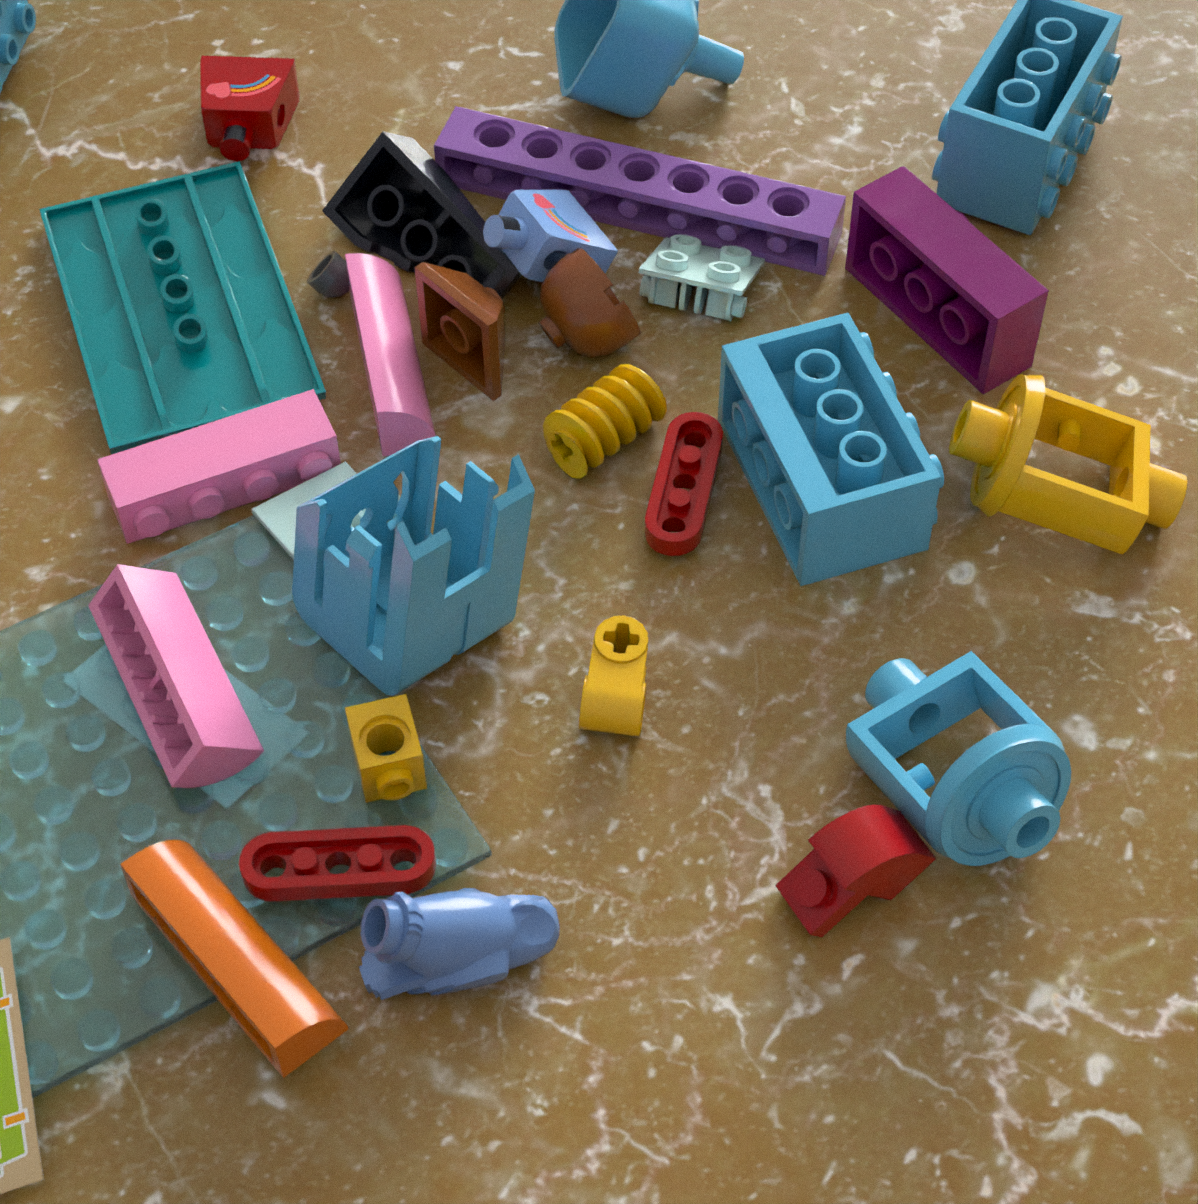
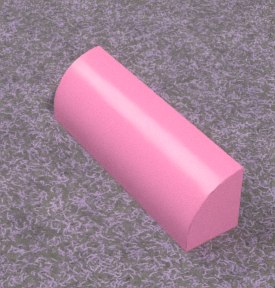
M361 253L345 254L351 302L382 456H390L418 440L436 436L402 281L397 270L390 263L379 257Z
M117 564L88 607L171 787H202L220 782L237 774L253 763L263 753L264 749L177 573Z

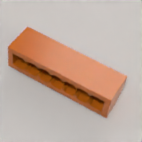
M183 840L162 841L140 850L120 863L132 898L283 1078L349 1029L343 1019L191 844Z

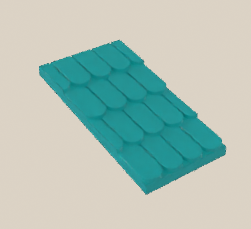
M240 161L39 209L111 455L314 389L319 400L326 399V390Z

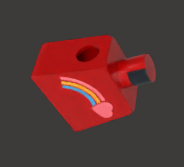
M201 55V113L207 144L219 148L221 154L231 161L247 159L250 149H274L278 147L300 100L295 59Z

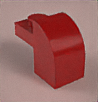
M868 805L836 818L810 837L808 841L814 849L775 886L808 933L812 936L823 937L868 895L892 900L937 858L901 811L883 805Z

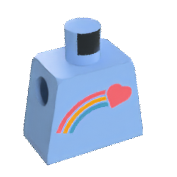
M514 190L509 194L500 213L490 216L486 220L483 229L484 240L489 247L501 248L522 276L539 282L544 281L549 270L577 248L585 250L604 273H606L618 252L616 247L569 190Z

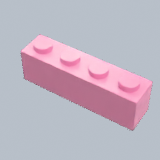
M314 389L97 459L108 498L127 544L147 537L158 536L165 531L201 519L214 517L221 512L254 501L268 499L341 464L336 433Z

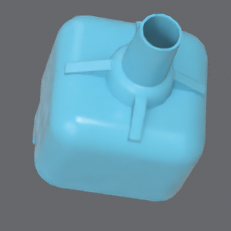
M565 0L558 14L554 30L562 96L629 118H640L648 115L658 105L669 86H674L681 74L685 72L727 84L735 83L743 68L744 55L741 51L699 35V0Z

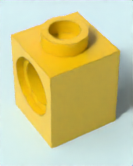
M407 694L345 707L351 746L365 802L368 803L381 799L399 800L410 795L412 792L427 789L423 754ZM386 751H395V752H396V753H394V754H392V755H387V756L378 755V754H380V753H382V752H386Z

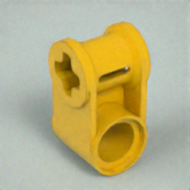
M625 615L613 616L605 619L597 626L594 634L588 675H585L579 729L640 737L646 696V658L649 641L648 632L644 625L635 618Z

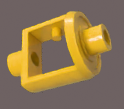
M1018 375L1007 387L996 408L968 400L957 418L950 439L949 454L975 463L970 498L971 503L978 507L985 515L990 517L999 511L1122 555L1133 544L1145 523L1162 529L1170 527L1182 507L1187 490V477L1185 475L1150 463V424L1045 388V380L1042 375ZM1034 439L1110 465L1109 494L1025 465Z

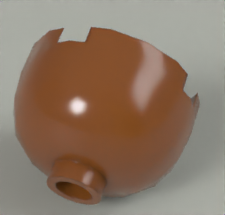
M577 248L572 253L567 254L549 270L542 283L540 303L546 317L539 321V325L557 349L566 343L581 356L590 358L608 356L630 343L641 334V331L625 301L619 302L611 290L612 282L592 257L582 248Z

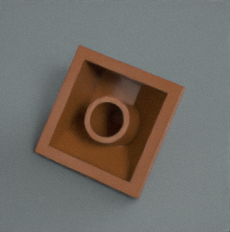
M422 262L415 267L422 344L492 401H495L502 396L505 353V306L501 297L492 288H485L467 273Z

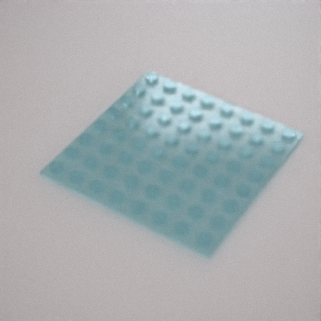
M254 515L140 567L177 573L264 749L263 753L253 763L225 780L196 788L171 787L88 607L102 585L0 631V940L10 937L32 1098L218 1001L132 898L120 863L140 850L166 840H183L191 844L291 961L360 926L364 911L374 899L386 900L393 895L274 902L260 900L251 895L245 888L239 868L241 851L254 837L267 832L394 825L417 827L428 834L434 844L436 871L427 886L417 892L407 894L412 898L492 856L491 848L421 744L427 789L412 792L410 795L399 800L381 799L368 803L365 802L351 746L345 707L389 697L372 684L301 618L296 610L292 596L294 560ZM386 751V752H382V753H380V754H378V755L387 756V755H392V754H394V753H396V752H395V751ZM403 861L398 863L394 869L407 870L412 868L414 864ZM337 865L329 872L332 874L345 873L350 867ZM274 868L269 870L265 876L278 877L285 870Z

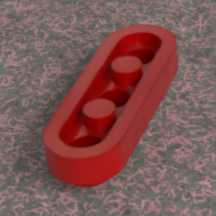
M683 413L674 418L667 429L645 514L646 541L652 549L663 555L680 556L687 554L699 545L702 538L723 447L722 426L714 417L706 413Z
M410 825L279 831L263 833L251 839L241 851L239 868L247 891L263 901L394 895L395 892L411 894L427 886L436 871L434 844L428 834ZM403 861L414 864L412 868L407 870L394 869L398 863ZM337 865L350 867L345 873L332 874L329 872ZM274 868L285 870L278 877L265 876L269 870Z

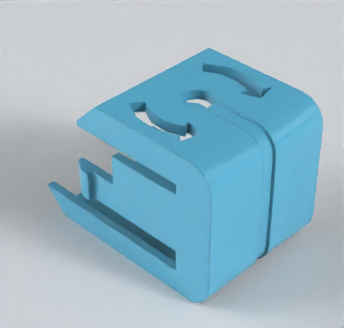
M438 436L418 440L297 507L292 596L296 610L312 630L386 695L394 696L449 662L453 655L465 652L513 621L516 613L535 489L519 454L513 457L511 461L507 492L493 499V496L498 494V485L471 461L466 464L462 494L446 481L439 484L433 534L431 533L441 448V438ZM401 473L402 494L398 502L399 491L395 486L394 481ZM366 509L360 519V524L351 528L354 517L360 511Z

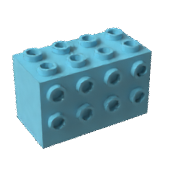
M1017 0L942 120L938 141L943 142L944 147L935 162L932 172V180L938 181L936 194L957 211L1030 236L1041 217L1049 219L1059 198V185L1067 187L1074 175L1078 162L1076 155L1078 153L1082 155L1087 153L1095 133V122L1103 124L1108 115L1113 95L1107 94L1106 89L1107 85L1111 86L1121 64L1122 56L1115 54L1123 16L1073 0Z

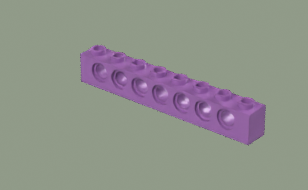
M458 106L454 108L434 144L435 161L447 172L459 189L505 200L514 190H569L593 221L664 238H670L673 235H689L698 238L701 241V245L718 249L729 245L739 246L752 252L751 256L764 258L765 262L819 275H826L842 235L846 196Z

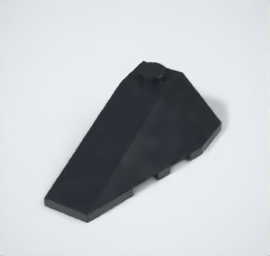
M382 131L322 210L355 246L367 252L375 253L408 272L415 273V267L425 262L467 273L485 288L490 287L496 291L501 299L505 297L522 276L501 248L489 247L486 244L483 236L485 225L483 218L447 172L410 137Z

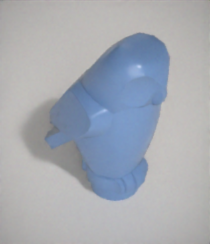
M462 888L458 891H447L412 898L403 892H395L392 897H388L386 900L374 899L364 911L361 922V939L367 951H364L365 956L361 957L362 966H359L360 973L368 993L373 992L375 997H380L381 1000L405 991L408 994L429 993L432 996L493 984L505 979L509 969L531 963L548 954L555 947L560 933L558 914L555 907L546 897L537 895L496 896L487 892H480L476 888Z

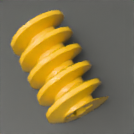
M620 364L610 371L609 376H603L593 384V387H587L577 395V398L570 399L561 406L560 410H555L545 417L543 435L547 448L563 472L571 478L581 479L587 475L588 466L596 468L604 462V455H614L620 451L621 443L627 445L636 439V432L644 433L651 428L652 421L659 422L664 419L667 412L666 399L658 385L649 375L630 364Z

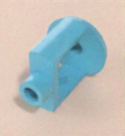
M972 651L928 677L911 660L905 658L894 659L885 663L872 675L866 686L865 697L873 709L847 724L846 744L848 751L859 767L893 805L901 811L904 817L936 852L962 865L981 866L1000 861L1009 856L1014 858L1031 856L1043 849L1053 839L1060 825L1059 809L1067 796L1071 781V765L1063 744L1056 733ZM981 708L1002 730L983 738L965 751L942 776L930 798L925 793V790L935 785V780L926 765L920 763L906 772L895 759Z

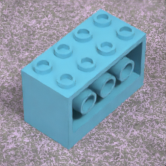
M848 312L722 345L718 422L721 424L723 432L800 586L929 549L932 527L937 523L938 519L936 505L939 489L944 486L942 465L936 455L928 454L920 439V431L914 415L910 412L905 413L897 399L893 378L888 372L881 371L874 358V350L869 336L865 332H859Z

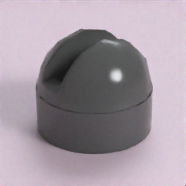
M336 251L329 253L311 272L307 283L319 294L326 297L343 296L350 291L346 260Z

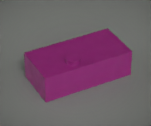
M904 165L854 191L845 269L983 395L1032 367L1049 292L1048 289L974 227L961 212L952 208Z

